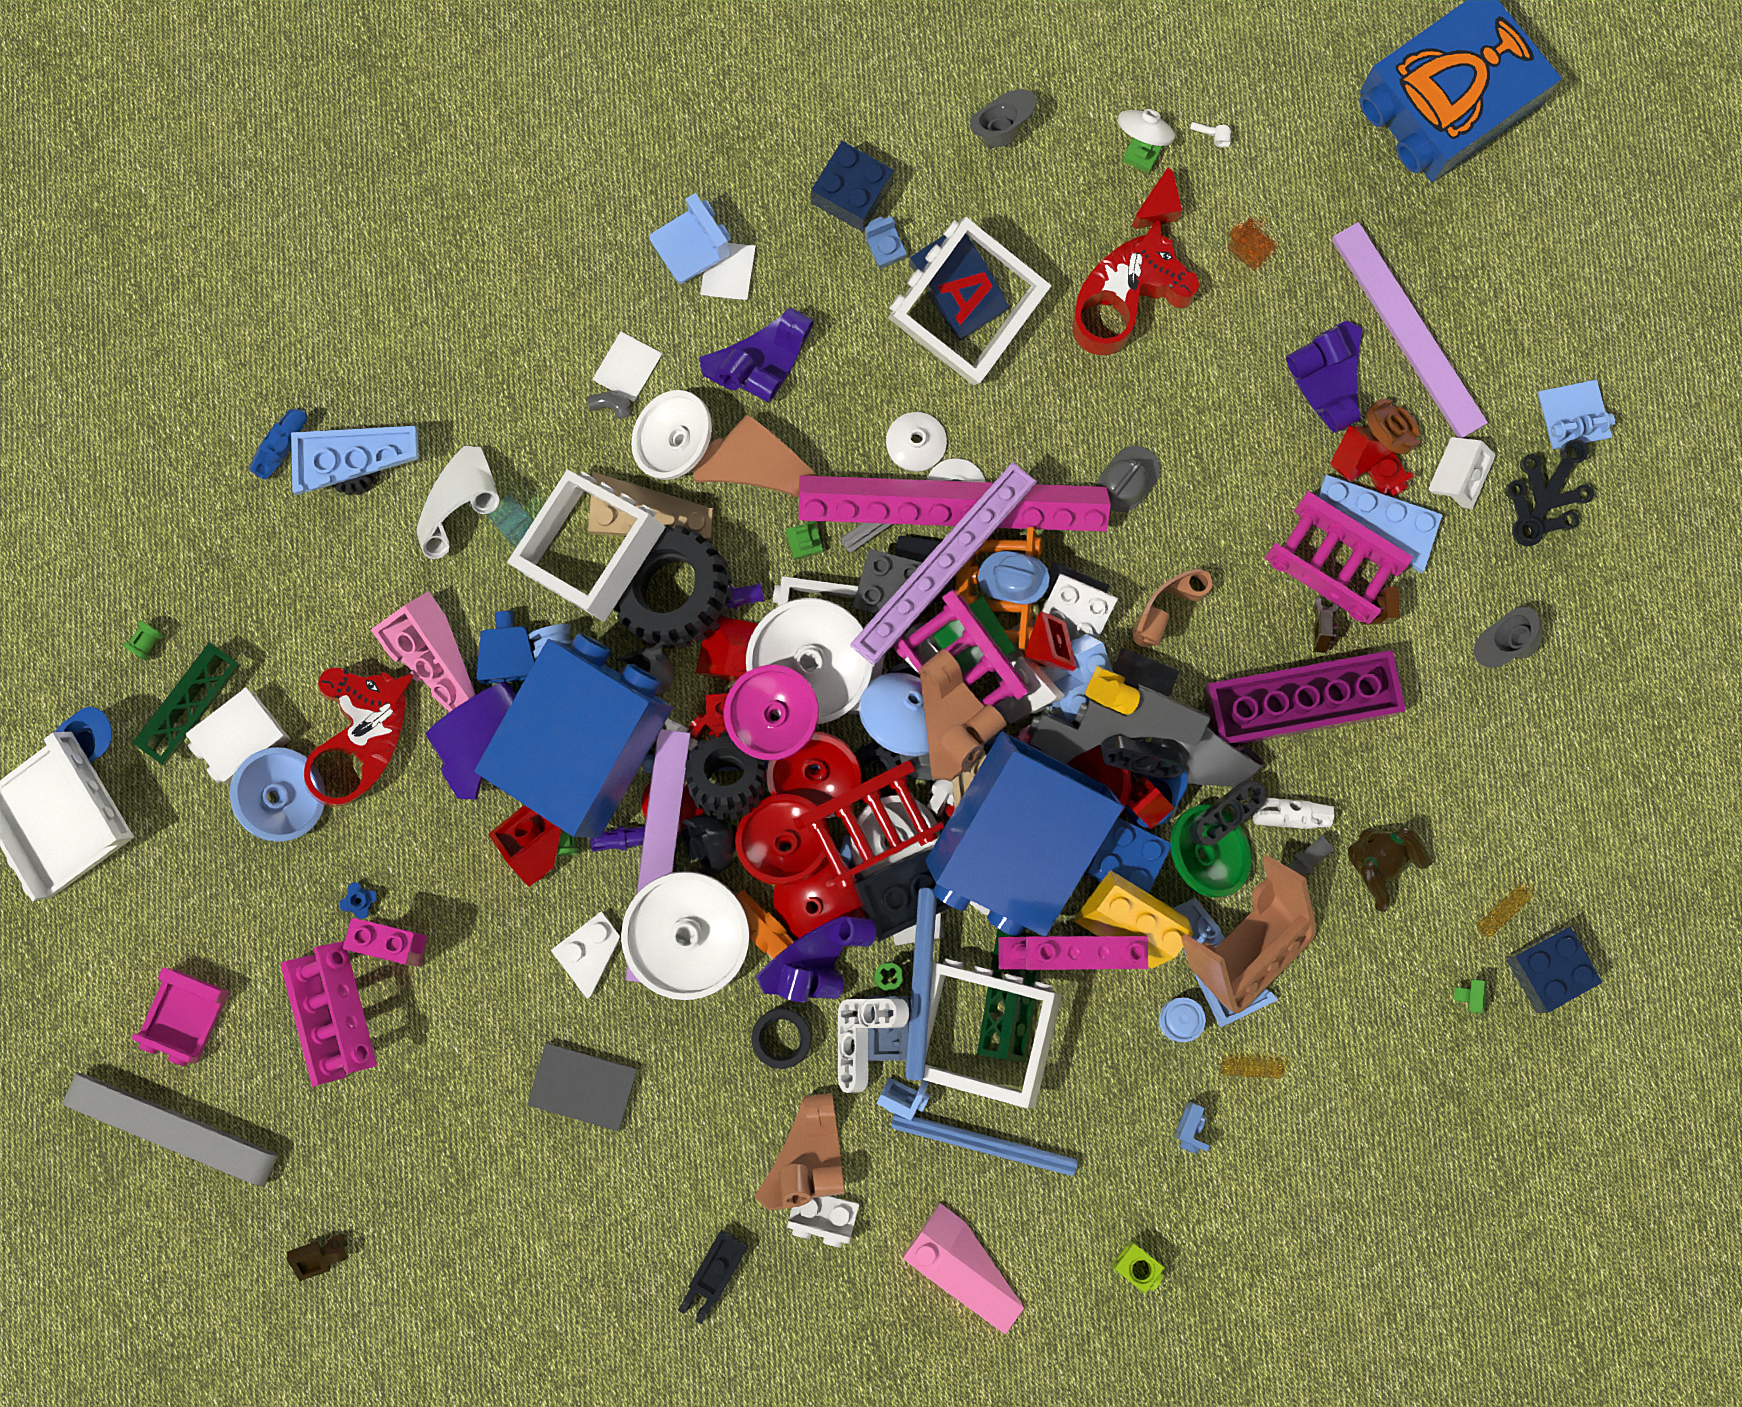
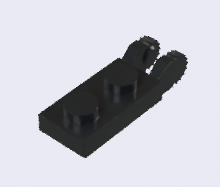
M721 1229L688 1286L690 1290L678 1311L683 1314L685 1311H688L693 1302L692 1299L697 1292L707 1298L704 1306L698 1311L695 1320L702 1324L713 1303H717L749 1245Z

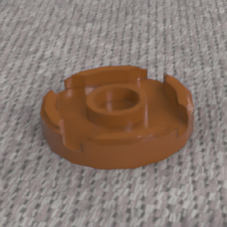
M1379 399L1368 408L1366 414L1368 426L1373 435L1381 444L1395 453H1410L1420 443V440L1417 439L1420 435L1417 423L1405 408L1401 406L1398 408L1391 405L1393 403L1391 400Z

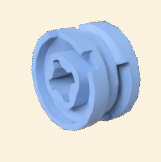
M552 625L530 633L528 636L529 641L532 642L535 648L532 652L534 660L537 659L547 639L572 644L573 640H571L568 634L572 630L571 625Z
M1183 997L1166 1002L1161 1008L1158 1021L1161 1031L1170 1040L1188 1042L1200 1036L1204 1030L1206 1018L1200 1004L1193 999Z

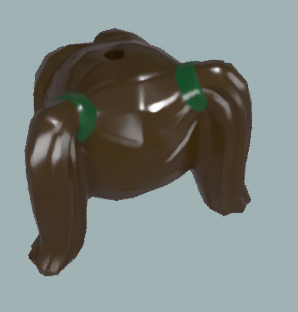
M1401 827L1392 833L1376 829L1363 830L1359 840L1348 848L1349 861L1357 872L1362 875L1366 887L1375 898L1376 910L1381 912L1388 910L1390 902L1389 892L1385 883L1397 878L1405 869L1408 861L1420 869H1427L1432 865V859L1426 855L1417 834L1412 829Z

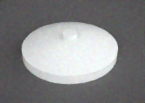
M817 598L795 599L781 604L770 611L755 628L746 654L747 672L759 666L780 665L801 674L810 683L816 694L819 705L818 724L841 717L859 702L864 690L868 687L872 673V664L850 647V643L863 630L859 621L843 607ZM779 710L773 712L776 716L781 717Z
M683 871L669 873L647 884L630 903L622 924V949L626 962L633 974L653 992L678 1000L703 998L726 986L740 970L749 945L748 919L737 896L719 880L698 872Z

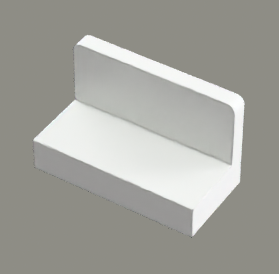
M1452 437L1428 488L1429 491L1433 494L1451 496L1461 507L1473 509L1496 455L1481 440Z

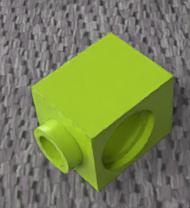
M1131 1240L1111 1265L1113 1269L1145 1294L1149 1289L1154 1291L1164 1278L1161 1272L1165 1267ZM1140 1260L1146 1261L1148 1264L1147 1273L1143 1277H1135L1132 1273L1133 1265Z

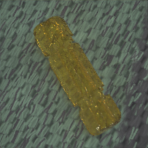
M1515 887L1509 893L1510 897L1506 896L1488 913V918L1484 917L1477 923V928L1481 934L1487 938L1492 937L1498 931V926L1502 927L1519 911V906L1523 907L1530 901V894L1523 887Z
M1223 1058L1220 1064V1071L1224 1076H1235V1074H1238L1240 1077L1265 1078L1268 1076V1078L1281 1079L1284 1073V1066L1280 1061H1269L1266 1063L1263 1060L1239 1059V1061H1236V1059Z

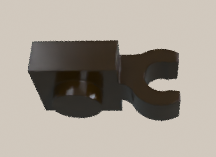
M1318 596L1313 605V612L1315 614L1313 652L1326 653L1330 642H1335L1337 623H1333V617L1339 605L1332 602L1330 608H1326L1321 604V597Z
M343 1234L333 1236L323 1247L316 1241L287 1251V1262L300 1282L329 1272L330 1263L342 1262L349 1258L344 1248L348 1245V1242Z

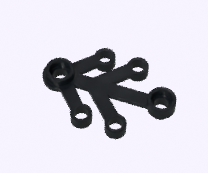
M1573 439L1562 445L1560 449L1561 461L1546 487L1540 471L1541 459L1535 454H1529L1521 459L1520 468L1528 475L1536 505L1530 513L1524 497L1526 486L1522 481L1515 480L1506 485L1505 494L1509 499H1512L1518 519L1512 527V535L1519 545L1530 547L1539 543L1544 533L1559 529L1568 531L1577 527L1579 518L1572 511L1564 512L1555 519L1542 521L1547 510L1573 503L1586 504L1593 499V489L1588 485H1581L1573 491L1556 495L1572 466L1583 462L1588 456V447L1582 440ZM1569 448L1575 450V458L1568 456L1567 451ZM1527 459L1534 461L1535 466L1533 469L1527 467ZM1513 485L1519 487V495L1512 493L1511 488ZM1581 489L1587 493L1586 500L1579 497ZM1566 515L1572 519L1571 526H1567L1564 523ZM1524 526L1529 527L1531 530L1529 537L1523 534Z

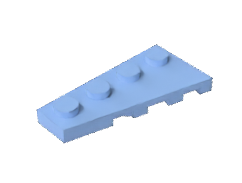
M402 426L292 432V491L297 496L419 459L417 427Z
M1325 475L1317 497L1413 556L1409 564L1419 573L1424 572L1442 514Z
M1196 898L1173 908L1188 918L1194 933L1191 938L1199 943L1209 942L1214 947H1217L1225 939L1220 932V927ZM1195 974L1219 1027H1223L1278 1000L1271 991L1265 988L1246 1009L1240 1013H1234L1225 1007Z

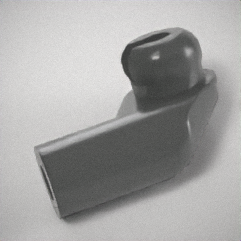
M614 391L587 396L590 411L608 407L615 411V416L619 419L626 418L631 413L629 400Z

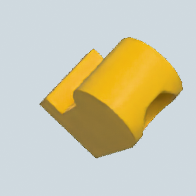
M1096 666L1084 695L1103 706L1125 715L1132 714L1140 700V693L1136 688L1123 684L1125 680L1123 676Z

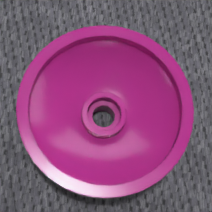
M780 665L759 666L743 674L730 689L724 706L725 726L735 745L754 758L768 761L788 758L804 748L812 738L819 719L818 700L810 683L798 672ZM779 710L781 712L780 719L773 721L771 718L772 713Z

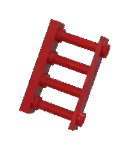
M910 760L793 819L798 831L805 827H808L810 832L814 831L836 874L835 877L825 882L827 888L837 884L839 889L857 881L854 875L916 842L923 846L938 838L935 832L944 828L942 822L931 827L927 825L906 784L908 782L906 775L915 771ZM890 785L892 790H896L918 833L904 841L901 840L879 797L882 795L879 789ZM861 798L865 804H869L891 847L877 855H874L852 812L854 810L852 803ZM834 812L837 817L841 816L864 861L847 870L825 827L827 822L824 817Z

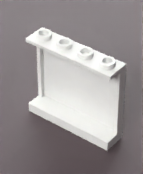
M72 732L51 733L43 739L46 743L44 748L0 780V847L7 857L8 865L15 871L22 883L24 892L32 901L54 897L134 838Z

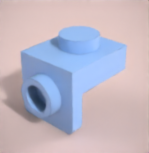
M888 1077L876 1104L884 1107L891 1113L898 1114L911 1121L916 1110L923 1112L930 1094L925 1091L929 1081L923 1080L918 1091Z

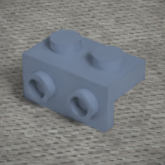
M866 996V999H903L909 1008V1018L904 1027L868 1028V1061H907L908 1022L911 1003H908V996ZM874 1007L871 1010L872 1021L875 1017ZM888 1010V1017L893 1016V1010Z

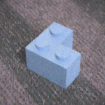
M1088 634L1071 641L1077 668L1074 671H1068L1069 674L1053 682L1065 696L1062 700L1048 705L1053 716L1069 723L1075 721L1081 703L1088 704L1090 698L1084 695L1096 666L1113 672L1103 642Z

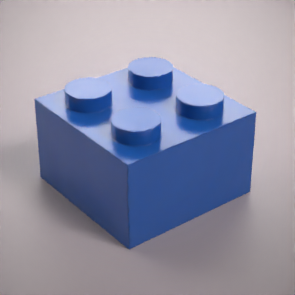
M1117 818L1084 875L1101 883L1108 872L1112 870L1149 893L1171 848V843Z

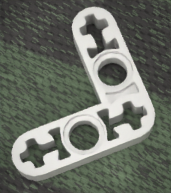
M846 999L841 1002L838 1008V1083L843 1092L859 1093L866 1089L868 1084V1028L904 1027L909 1018V1008L903 999ZM872 1007H874L875 1017L873 1021L871 1017ZM888 1010H893V1016L888 1017ZM853 1011H858V1017H853ZM852 1039L855 1044L854 1052H852L851 1048Z

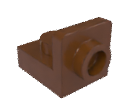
M1385 587L1379 592L1372 603L1380 608L1381 611L1369 625L1392 624L1400 618L1398 587ZM1360 622L1362 625H1368L1365 622Z

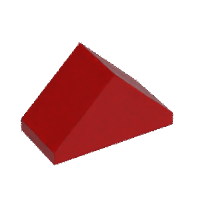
M1167 168L1135 215L1132 227L1136 229L1151 227L1156 220L1160 221V225L1179 220L1182 207L1172 169Z
M1349 425L1330 463L1332 468L1351 482L1393 451L1379 442L1373 435L1370 427Z
M1041 611L1037 615L1024 657L1047 667L1074 671L1077 666L1066 621Z
M1141 776L1131 786L1127 804L1150 829L1154 828L1174 809L1160 791L1144 776Z

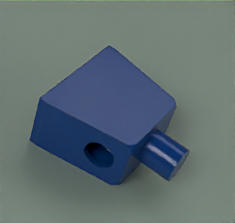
M513 611L496 612V629L481 631L477 681L482 685L497 684L504 681H524L536 661L532 653L534 650L533 644L529 641L528 637L530 633L526 627H514Z

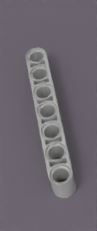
M75 1073L62 1102L66 1107L258 1186L266 1185L278 1157L276 1153L82 1073Z

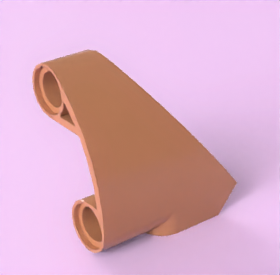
M745 415L725 439L718 438L707 447L701 460L693 468L694 481L696 483L728 482L777 490L799 498L800 475L817 476L790 448L749 415Z
M1193 569L1181 573L1164 583L1152 595L1138 616L1132 629L1133 641L1138 646L1144 648L1160 645L1170 615L1163 610L1153 607L1152 604L1165 592L1189 601L1196 602L1202 600L1212 588V578L1208 572L1202 569ZM1190 580H1200L1204 585V590L1200 592L1194 591L1190 587Z
M941 649L921 666L919 671L925 710L932 779L953 781L980 756L983 746L1004 729L1007 724L1003 716L992 705L987 704L984 707L963 682L961 669L957 661L950 653Z
M833 1093L804 1096L789 1136L774 1166L755 1194V1199L769 1211L800 1207L808 1204L811 1198L845 1194Z

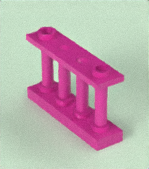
M1307 491L1293 511L1301 519L1283 547L1275 543L1264 559L1269 561L1276 570L1288 573L1348 611L1355 620L1369 625L1381 611L1380 608L1372 603L1389 575L1393 574L1398 577L1408 567L1413 556ZM1315 525L1325 531L1327 536L1310 563H1307L1293 553L1310 526ZM1337 541H1341L1352 548L1353 552L1337 579L1334 580L1321 572L1320 569ZM1363 558H1368L1377 564L1379 569L1361 597L1346 586Z
M951 590L942 597L946 605L943 606L944 610L908 638L903 634L893 645L898 654L904 660L908 657L920 673V667L925 662L915 650V647L951 620L954 622L959 620L965 628L962 631L963 635L944 650L953 657H956L970 645L972 647L977 645L984 654L981 657L982 661L962 675L965 685L967 687L988 671L993 672L996 670L1003 679L1000 682V687L980 701L984 707L987 704L994 707L1008 696L1010 698L1015 696L1019 700L1031 692L1030 688L957 590Z
M1148 936L998 937L999 969H1148Z
M345 941L315 947V956L311 955L280 963L312 1087L346 1078L345 1072L350 1074L377 1066L347 950L343 949Z

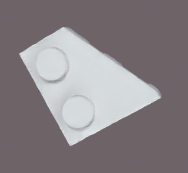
M600 912L551 951L585 997L589 999L593 996L595 988L621 936L604 913Z

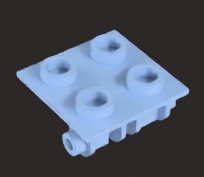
M1597 380L1538 391L1552 450L1561 448L1564 443L1573 439L1589 443L1612 438L1610 426L1615 425V418L1612 413L1608 414L1605 412Z

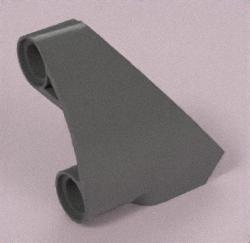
M1207 726L1197 747L1173 739L1153 737L1149 742L1150 744L1177 750L1182 754L1185 771L1188 776V784L1237 786L1241 782L1250 781L1264 765L1263 760L1252 749L1246 746L1232 747ZM1142 756L1137 760L1145 759L1149 756ZM1137 773L1138 778H1140L1142 774Z

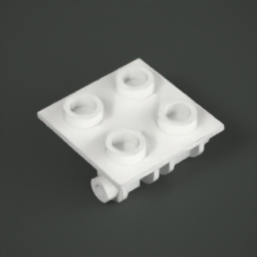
M1060 574L1041 611L1066 621L1071 640H1075L1085 634L1098 640L1118 598Z

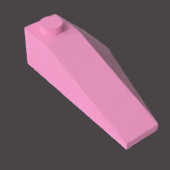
M429 591L404 605L371 629L387 654L395 662L401 660L412 670L410 674L413 675L412 678L419 681L421 679L431 688L432 696L449 712L475 696L447 617Z
M939 1203L904 1251L902 1258L1006 1335L1023 1311V1305L967 1223L943 1204Z

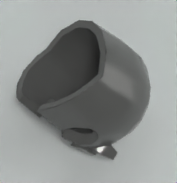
M656 644L653 647H645L619 657V661L634 665L662 682L655 696L663 694L672 685L674 667L669 656L662 650L664 645ZM626 667L620 669L622 674Z

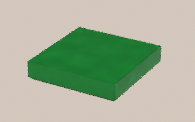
M984 597L968 605L1004 655L1008 656L1016 649ZM951 620L932 634L939 648L945 649L963 635L962 631L965 628L959 620L955 622ZM970 645L954 657V659L959 664L963 675L982 661L981 657L984 654L977 645L974 647Z

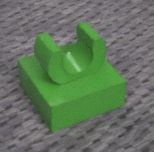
M1133 138L1123 157V162L1146 173H1150L1162 146L1147 144Z
M815 521L785 529L794 561L823 553Z
M1472 979L1471 989L1455 988L1454 1000L1470 1003L1469 1012L1485 1014L1487 982Z

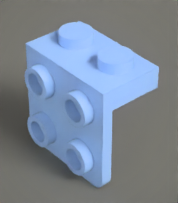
M696 193L685 199L688 208L686 213L650 235L652 245L675 280L680 284L687 282L731 255L728 241L731 240L729 233L723 224L717 226L712 218L715 216L712 207L707 200L701 201Z

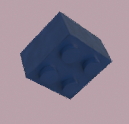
M841 141L811 189V202L818 208L864 232L893 185L894 170Z
M1571 926L1557 928L1505 957L1536 1013H1549L1603 983Z

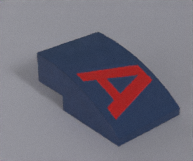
M966 233L925 287L926 295L959 342L1010 308L993 275ZM945 235L910 257L909 266L913 272L917 269L922 271L928 263L925 257L936 244L939 247L946 239Z

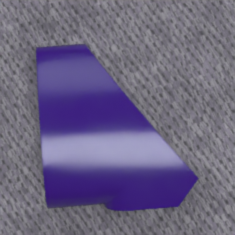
M789 307L779 318L748 338L722 350L700 356L699 362L702 375L727 389L737 390L741 388L770 403L798 358L813 327L814 319Z
M1346 320L1313 338L1314 341L1286 356L1288 368L1301 392L1317 415L1333 433H1337L1361 420L1357 397V369L1363 328Z
M507 681L500 682L465 701L441 718L425 734L442 760L441 772L458 799H478L483 777L475 773L474 770L516 697V693Z
M843 916L810 931L780 952L756 975L762 992L764 994H776L795 1002H808V997L823 999L839 998L844 986L841 973L833 969L839 953L844 945L871 946L876 938V925L874 921L868 918Z

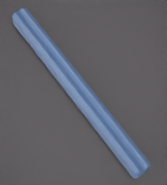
M921 888L918 894L905 1075L909 1080H923L925 1075L937 897L932 892V888Z
M894 1113L891 1127L895 1130L1073 1176L1077 1169L1078 1162L1075 1158L915 1116L910 1121Z

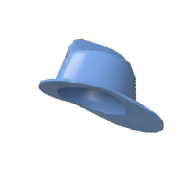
M1000 551L990 555L981 565L978 575L980 587L985 594L996 599L1026 605L1036 602L1044 596L1050 579L1047 568L1040 560L1010 551Z

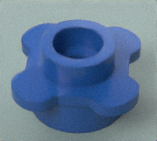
M353 882L349 884L348 893L345 899L340 901L339 906L342 911H350L358 919H365L369 915L368 911L371 909L373 902L377 900V894L375 891H367L361 888L359 883ZM357 898L361 899L359 904L355 902Z

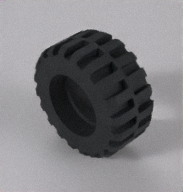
M666 524L664 525L666 528L613 610L618 613L617 618L623 625L647 643L654 646L662 644L664 645L663 648L673 649L676 644L681 648L691 646L690 640L695 639L701 642L707 638L705 635L706 631L711 629L715 632L720 626L716 621L720 615L726 617L729 608L725 606V602L732 600L733 591L728 585L733 581L731 573L726 569L728 564L724 557L701 534L696 531L690 532L684 526L676 525L673 529ZM672 562H686L690 564L695 572V586L686 603L678 609L667 613L653 611L648 606L646 594L649 581L654 573L664 565Z

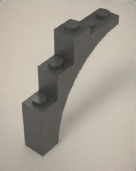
M1138 684L1136 689L1140 693V700L1137 708L1130 715H1125L1105 707L1090 698L1088 704L1081 703L1075 717V720L1079 722L1078 726L1043 711L1040 718L1034 716L1027 734L1031 735V745L1040 748L1039 751L1067 764L1076 756L1101 745L1106 738L1112 736L1173 739L1197 747L1210 717L1205 712Z

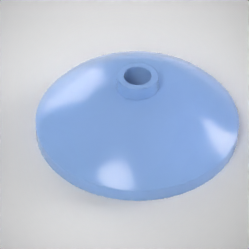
M888 673L872 680L864 690L859 703L860 718L869 735L884 748L901 755L920 756L928 754L929 746L921 679L906 673Z
M274 747L263 749L250 755L239 765L230 784V803L237 820L248 832L263 840L283 842L302 836L317 823L323 812L324 805L316 801L306 789L304 767L307 758L294 750ZM313 764L310 772L312 783L320 793L325 795L323 779ZM268 793H273L276 796L275 803L269 802L267 798Z

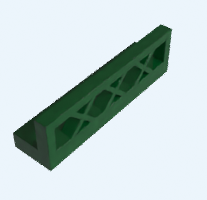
M209 642L132 744L165 766L187 737L185 734L195 727L241 664ZM223 660L230 664L222 676L211 677ZM206 684L207 696L204 700L192 702ZM193 707H198L193 713ZM187 709L188 721L184 726L173 728L174 724ZM168 735L169 746L160 755L155 749L164 737Z
M997 929L991 970H993L992 976L1000 978L1001 973L1006 970L999 969L998 937H1014L1000 929ZM1022 932L1019 937H1042V936H1038V935H1034V934ZM1007 969L1010 975L1024 978L1022 983L1024 985L1034 987L1035 981L1039 982L1041 970ZM988 986L977 1055L1026 1063L1036 999ZM1002 1000L1005 1010L1004 1014L998 1019L995 1015V1007ZM995 1032L1000 1037L998 1052L989 1050L990 1038Z

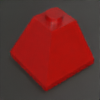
M720 616L716 621L720 626L715 632L711 629L705 632L707 638L702 641L695 674L736 682L747 672V648L758 624Z
M523 805L488 834L507 864L528 887L541 880L547 872L554 868L561 828L526 805Z

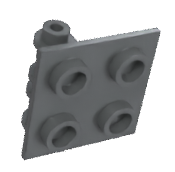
M869 549L852 608L877 614L922 563Z

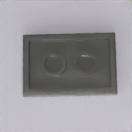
M545 1043L527 1105L620 1131L638 1069Z

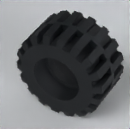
M722 732V737L716 738L715 734L710 735L707 742L703 739L697 743L698 750L692 748L689 753L690 760H686L685 764L687 785L690 796L699 810L704 808V812L708 816L716 813L717 819L724 820L725 815H730L731 820L738 819L737 814L741 812L746 816L750 813L749 807L751 806L756 809L760 804L759 797L764 798L766 793L765 786H767L764 760L754 758L740 750L732 741L728 732ZM723 767H736L744 772L737 782L728 786H719L709 781L711 775Z

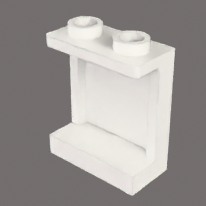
M244 688L185 734L191 741L188 744L189 749L198 759L204 758L210 767L206 769L209 775L218 784L222 781V783L227 785L231 784L233 775L239 765L250 755L263 749L273 748L276 745L283 747L291 740L255 692L248 688Z

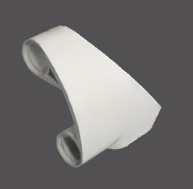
M463 446L444 468L428 495L416 531L422 552L428 558H441L449 551L450 545L442 521L459 506L470 501L476 512L488 514L495 511L500 501L495 489V482L481 447Z

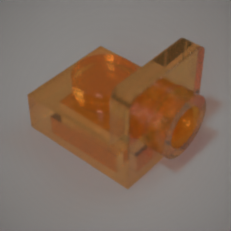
M1250 217L1245 224L1240 221L1229 233L1228 236L1232 239L1227 249L1255 271L1274 250L1276 245L1253 227L1255 220Z

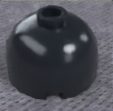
M702 813L683 820L682 823L686 824L687 827L681 830L688 855L692 862L698 858L702 865L697 870L702 874L712 877L730 867L737 855L735 843L736 826L733 823L729 824L726 819H717L716 813L712 816Z

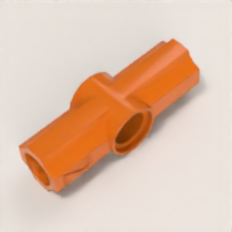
M744 890L736 895L748 919L749 938L765 954L768 953L774 959L794 942L786 934L787 930L769 912L766 913Z

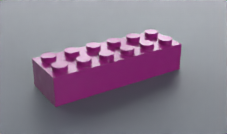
M1393 650L1209 683L1203 689L1207 712L1210 717L1211 730L1231 746L1391 718L1406 711Z

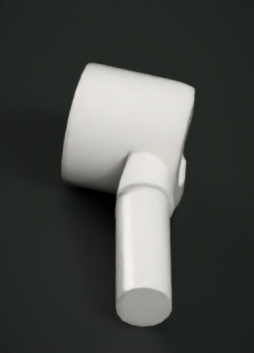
M1192 122L1190 129L1214 136L1215 146L1222 148L1230 146L1231 130L1227 125H1218L1215 128Z

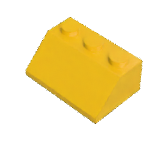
M1112 870L1108 872L1074 918V922L1097 936H1148V967L1151 969L1174 959L1184 947L1181 937L1184 934L1190 937L1194 934L1186 916Z

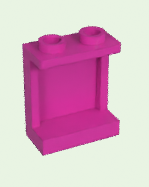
M352 918L343 949L405 965L421 967L429 936Z
M162 967L157 978L162 981L140 1032L134 1033L132 1040L139 1042L138 1048L152 1054H157L158 1051L168 1054L167 1060L177 1065L186 1066L187 1062L199 1063L230 991L174 968Z

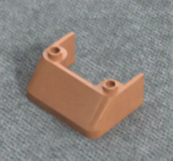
M1267 854L1262 858L1267 878L1257 884L1252 892L1254 910L1217 947H1214L1209 942L1199 943L1187 934L1181 937L1191 970L1218 1000L1234 1013H1240L1246 1009L1312 942L1316 933V923L1306 878Z

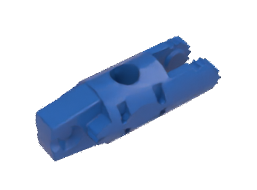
M291 408L285 412L286 414L282 416L278 423L273 425L259 445L248 470L264 480L276 470L292 449L291 433L300 432L304 427L303 425L306 424L307 417L304 411Z

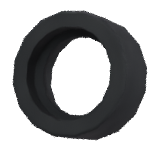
M783 1008L770 1010L762 1015L754 1025L751 1036L753 1051L759 1060L767 1066L777 1069L794 1067L801 1062L809 1052L812 1040L810 1027L803 1016L793 1010ZM780 1019L788 1020L795 1024L801 1037L800 1045L796 1052L784 1058L775 1057L768 1053L763 1043V1034L767 1026L773 1021Z

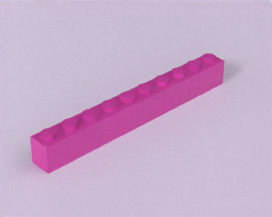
M800 475L798 520L956 526L993 483ZM1036 484L998 528L1027 529V527H1034V529L1107 532L1111 505L1107 488Z

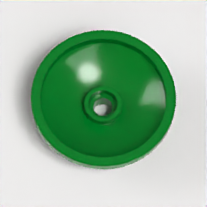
M1198 805L1183 812L1173 826L1171 833L1173 861L1183 880L1196 892L1211 898L1226 897L1237 892L1245 884L1251 868L1249 843L1240 825L1214 845H1197L1194 843L1189 834L1190 824L1212 806ZM1222 810L1225 821H1231L1233 817ZM1215 823L1213 825H1205V831L1202 833L1203 837L1207 836L1206 832L1209 828L1218 825Z

